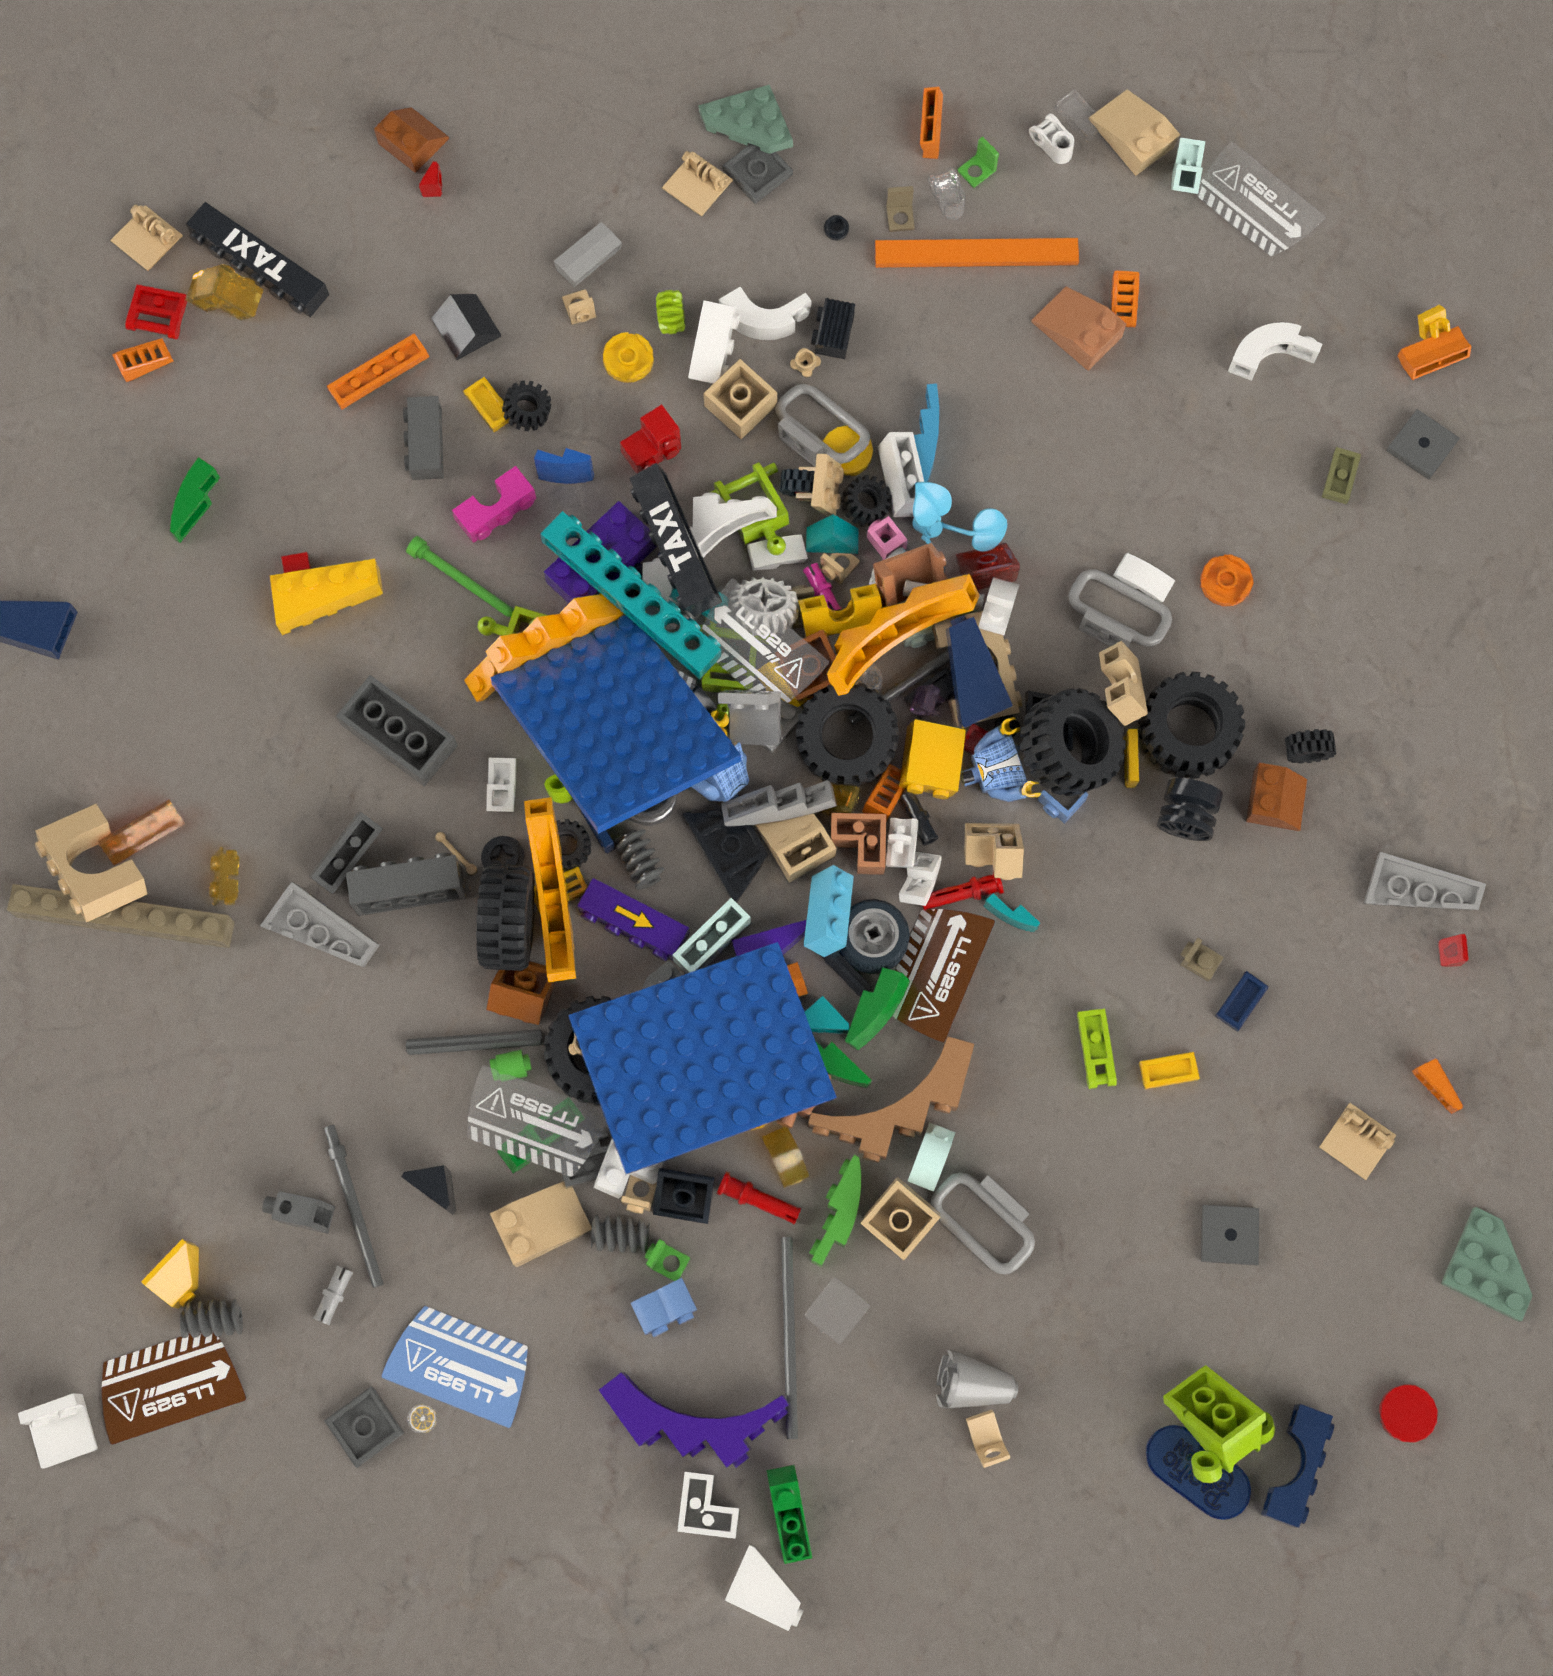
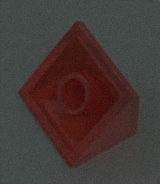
M1007 543L998 544L989 551L971 550L956 554L961 576L970 574L977 590L990 587L993 577L1008 582L1017 581L1020 564Z

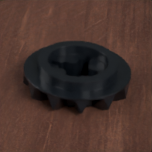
M495 837L488 841L482 850L481 861L483 867L489 864L502 865L500 860H495L496 857H500L502 847L506 855L513 856L506 860L505 865H524V850L521 844L512 837Z

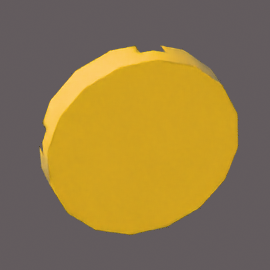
M623 332L613 336L606 343L603 352V365L607 373L615 380L624 383L636 382L643 379L651 371L654 363L653 349L649 341L642 335Z
M841 426L830 431L823 442L835 452L845 453L860 440V436L848 426ZM871 439L866 449L855 459L841 464L844 475H850V477L857 476L867 469L873 454Z

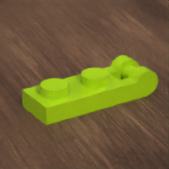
M1105 1008L1080 1011L1077 1013L1088 1089L1097 1088L1098 1085L1107 1084L1108 1087L1116 1086L1117 1079ZM1104 1065L1105 1073L1096 1074L1095 1066Z

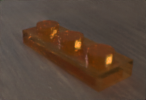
M169 799L98 842L115 866L185 823Z

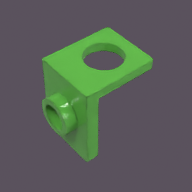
M981 137L978 140L976 155L958 168V173L975 188L996 171L999 153L984 137ZM971 166H978L982 169V174L979 177H972L968 174V169Z
M661 1239L658 1240L657 1244L652 1243L645 1255V1258L648 1259L647 1267L673 1281L680 1279L690 1260L689 1256L666 1245L665 1241ZM673 1255L679 1259L680 1266L676 1271L669 1272L665 1270L663 1262L667 1256Z

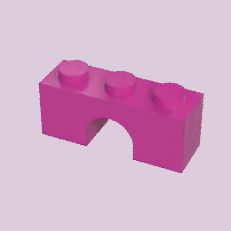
M516 466L494 480L497 491L501 495L500 500L496 504L484 506L472 496L452 510L455 521L473 543L487 538L494 528L507 524L514 514L520 510L524 511L530 508L534 500H536L534 488Z

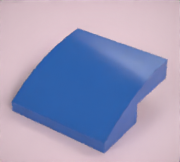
M566 448L563 457L537 449L534 461L538 479L563 484L593 481L594 471L590 455Z

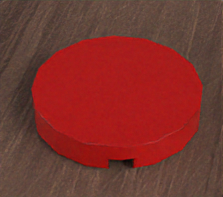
M1404 1384L1390 1389L1383 1396L1379 1405L1382 1427L1391 1437L1400 1442L1415 1443L1424 1440L1433 1432L1437 1424L1438 1410L1434 1399L1426 1390L1416 1385Z

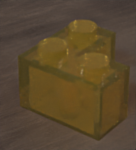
M220 264L194 273L185 300L205 312L220 308L239 320H245L255 317L264 289L255 285L254 280L235 273L232 267Z

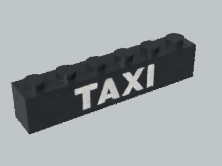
M204 202L186 223L190 232L189 237L197 245L202 246L204 244L216 258L220 260L224 258L229 261V265L239 273L245 272L253 283L259 287L264 285L276 299L282 300L283 298L298 314L303 312L311 318L329 296L326 284L207 202Z
M655 463L630 477L629 479L633 486L630 489L631 494L637 503L640 502L642 507L639 511L643 521L649 524L651 531L648 532L654 545H658L661 551L658 553V557L665 568L667 567L670 572L667 578L671 586L677 589L679 593L676 599L683 611L687 610L696 617L722 603L667 473Z

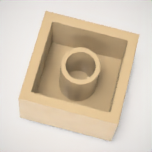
M741 359L704 392V406L740 439L746 436L777 404V392Z
M897 1177L863 1216L860 1224L902 1260H905L941 1217L940 1212Z

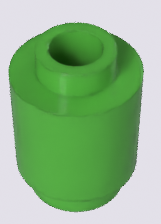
M522 1049L496 1055V1058L490 1059L494 1081L501 1080V1082L527 1077V1071L532 1070L529 1054L523 1055Z

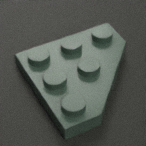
M770 84L698 105L705 128L711 133L716 134L720 132L726 134L730 140L744 145H748V143L760 147V151L769 154L793 147V139Z
M1474 1207L1441 1284L1521 1322L1533 1295L1502 1219Z

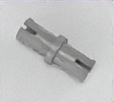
M336 1266L328 1288L323 1290V1299L315 1316H313V1319L320 1322L322 1320V1323L329 1326L339 1301L343 1302L344 1297L342 1295L351 1275H353V1272L345 1270L342 1276L344 1268Z

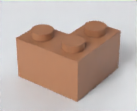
M832 813L831 840L835 847L857 848V874L884 875L886 814Z

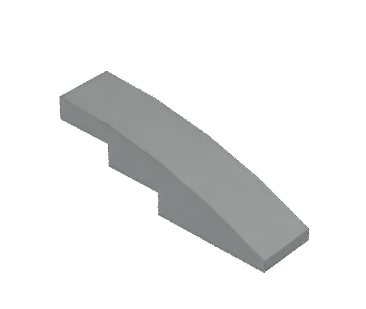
M827 780L805 789L801 783L778 791H774L770 785L723 802L721 805L725 825L740 826L783 821L835 807L836 801L833 786Z

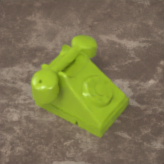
M1207 1365L1200 1368L1163 1396L1164 1404L1172 1410L1205 1450L1195 1453L1191 1458L1193 1474L1196 1479L1203 1483L1217 1482L1222 1476V1469H1225L1228 1473L1233 1472V1467L1239 1460L1252 1450L1259 1452L1261 1445L1269 1442L1274 1436L1273 1417L1259 1408Z

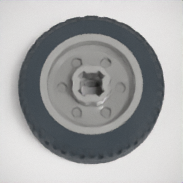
M869 899L854 904L850 907L846 947L839 950L841 955L851 966L864 973L874 974L881 973L882 968L892 969L902 960L908 947L910 933L906 918L898 908L883 900ZM875 933L877 938L871 940L870 935Z

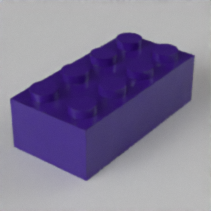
M620 501L612 506L586 531L588 534L589 532L596 534L602 541L601 545L607 550L613 549L621 557V562L626 567H634L636 563H641L657 547L649 536L648 532L651 530ZM576 540L571 546L578 545L580 540ZM590 555L586 560L590 563H596L600 560V557ZM560 557L544 571L546 583L567 603H570L574 598L601 594ZM610 572L606 576L609 580H616L620 577L616 572Z

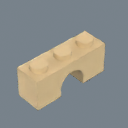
M1122 641L1099 652L1102 672L1112 684L1105 689L1109 710L1124 726L1147 715L1138 658Z

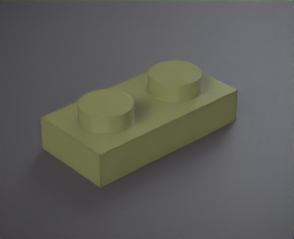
M1338 447L1335 448L1322 498L1347 505L1361 454Z

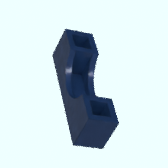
M1302 1404L1294 1405L1286 1432L1298 1445L1301 1456L1300 1467L1296 1476L1287 1484L1279 1487H1269L1261 1512L1262 1516L1295 1528H1299L1301 1523L1304 1524L1309 1514V1507L1306 1504L1309 1495H1314L1318 1480L1315 1479L1317 1468L1323 1466L1326 1457V1451H1323L1325 1441L1331 1439L1335 1425L1331 1423L1332 1415Z

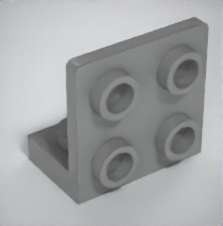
M728 690L718 693V703L728 704L730 739L733 742L773 746L781 744L780 691Z

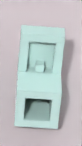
M1179 138L1172 173L1171 190L1198 194L1203 169L1201 164L1206 141Z
M929 1122L908 1182L934 1191L956 1132Z

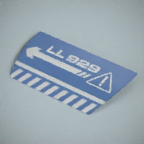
M424 1306L405 1329L385 1365L382 1378L510 1428L521 1395L528 1347Z

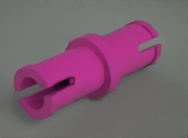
M811 564L815 575L812 574L809 567H806L803 573L806 575L811 587L814 588V597L824 595L828 608H830L829 605L831 604L835 611L842 610L831 591L833 587L830 582L827 583L819 568V564Z

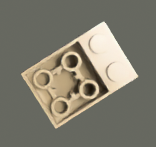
M814 813L783 821L755 824L756 829L789 883L836 856L837 848Z

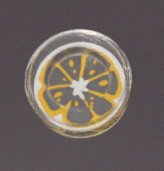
M418 1404L408 1413V1425L414 1432L428 1433L437 1423V1414L431 1406Z

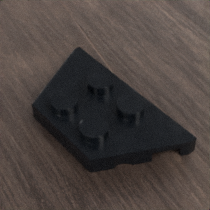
M710 810L706 813H683L684 820L729 897L737 903L767 860L768 853L751 825L726 826L723 812L719 810Z

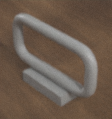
M799 384L792 387L777 401L775 412L780 419L778 423L779 438L814 467L817 454H827L839 464H843L855 459L869 445L870 435L866 427L819 389L810 384ZM807 394L860 436V440L847 452L837 453L789 415L785 408L797 396Z
M1097 569L1083 571L1076 578L1069 591V603L1072 608L1084 615L1078 629L1110 647L1120 641L1128 648L1132 641L1145 647L1155 646L1164 639L1172 623V614L1163 603ZM1091 579L1097 580L1159 613L1162 620L1152 636H1145L1081 602L1079 594L1086 582Z
M959 1172L952 1174L933 1194L930 1205L940 1212L941 1218L939 1221L994 1272L1004 1275L1013 1273L1033 1252L1035 1245L1034 1235L1023 1223L1030 1213L989 1175L980 1183L968 1173ZM957 1184L967 1185L1023 1238V1247L1009 1262H999L944 1211L942 1201Z

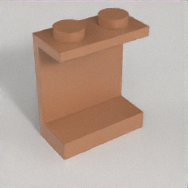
M929 543L874 563L875 581L881 597L882 608L897 605L898 602L908 598L903 596L906 579L924 584L947 580L948 578L944 573L946 559L942 551H937L933 544Z

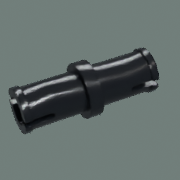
M907 792L902 795L900 801L908 813L909 819L918 820L917 833L923 846L934 843L939 837L936 835L928 819L930 817L928 811H924L916 794Z

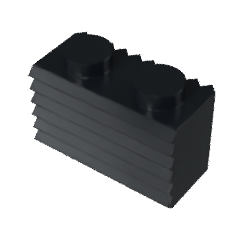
M825 298L824 307H818L816 321L820 322L819 330H813L811 345H815V354L840 359L846 358L855 315L854 303Z

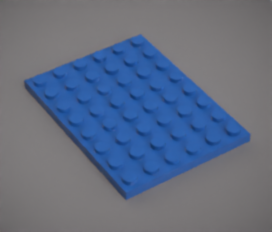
M626 615L605 626L596 628L591 633L575 638L566 645L552 649L541 657L529 660L514 670L491 677V683L598 834L741 762L739 751L653 639Z
M778 942L569 1015L570 1023L625 1175L837 1098Z

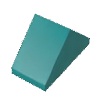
M832 514L807 527L806 552L858 554L859 529L838 516Z
M823 996L805 1011L812 1033L848 1034L849 1023Z

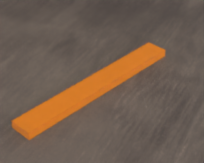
M1078 238L875 240V268L1054 266L1079 264Z

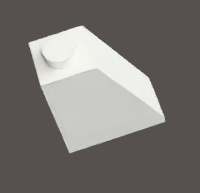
M749 1545L725 1601L789 1631L791 1625L797 1627L803 1610L799 1609L801 1602L754 1546Z

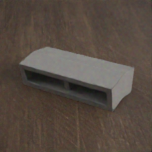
M600 222L554 260L556 270L575 287L618 252L622 247V242L609 228Z

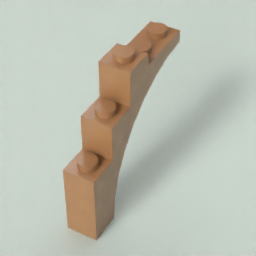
M947 1037L942 1053L929 1075L911 1093L898 1102L876 1112L857 1116H827L811 1113L808 1127L813 1128L812 1133L828 1137L829 1133L840 1136L839 1140L845 1143L855 1144L856 1141L861 1142L858 1153L864 1154L863 1159L879 1163L880 1159H886L894 1129H898V1134L905 1137L914 1138L915 1134L921 1136L929 1104L934 1105V1110L950 1114L951 1110H957L974 1044Z

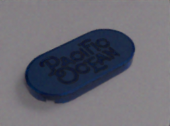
M1169 1425L1156 1430L1150 1436L1145 1447V1455L1149 1470L1156 1478L1211 1518L1221 1520L1232 1519L1246 1509L1251 1497V1485L1246 1473L1238 1465H1234L1233 1472L1231 1473L1222 1469V1476L1217 1482L1203 1483L1196 1479L1193 1474L1191 1458L1195 1453L1205 1450L1187 1428Z

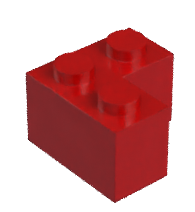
M662 404L640 418L641 429L620 442L621 453L636 474L655 463L659 464L665 459L670 460L679 453V450H681L680 428Z

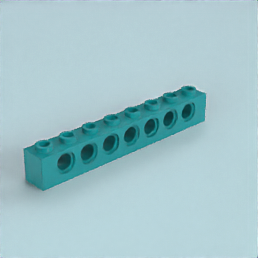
M562 511L541 532L543 544L699 680L721 658V648H719L721 645L713 636L709 635L707 637L700 631L701 627L692 618L686 619L680 614L681 610L671 600L667 602L660 596L661 592L651 583L647 585L642 581L640 573L632 566L626 567L621 562V557L613 549L607 550L601 545L602 541L593 532L588 534L582 528V523L574 515L568 516ZM571 538H578L580 543L576 546H570L567 544V541ZM590 555L600 557V560L596 563H590L586 559ZM610 572H616L620 575L616 580L606 578ZM630 589H636L640 594L637 597L631 598L626 595V592ZM650 606H655L660 611L655 615H649L645 610ZM674 623L680 628L676 632H668L665 627L668 624ZM689 641H696L700 646L695 650H690L685 644Z

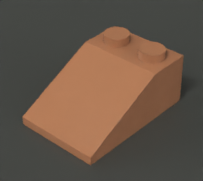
M1067 286L1031 321L1087 371L1122 338L1126 323L1108 307Z

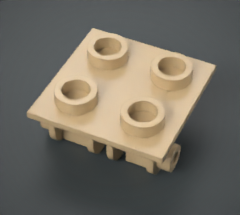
M686 151L682 157L684 163L665 183L662 189L702 217L733 179L695 152L690 153Z
M134 205L130 211L133 218L110 241L149 271L183 235L146 205L144 207L142 205Z
M1349 1103L1319 1148L1361 1178L1367 1180L1385 1151L1390 1149L1395 1142L1394 1138L1396 1135Z

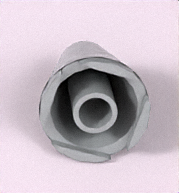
M947 1350L949 1356L943 1355L936 1385L942 1387L941 1395L936 1394L938 1406L941 1408L1009 1404L1012 1398H1016L1018 1382L1014 1380L1013 1375L957 1351Z

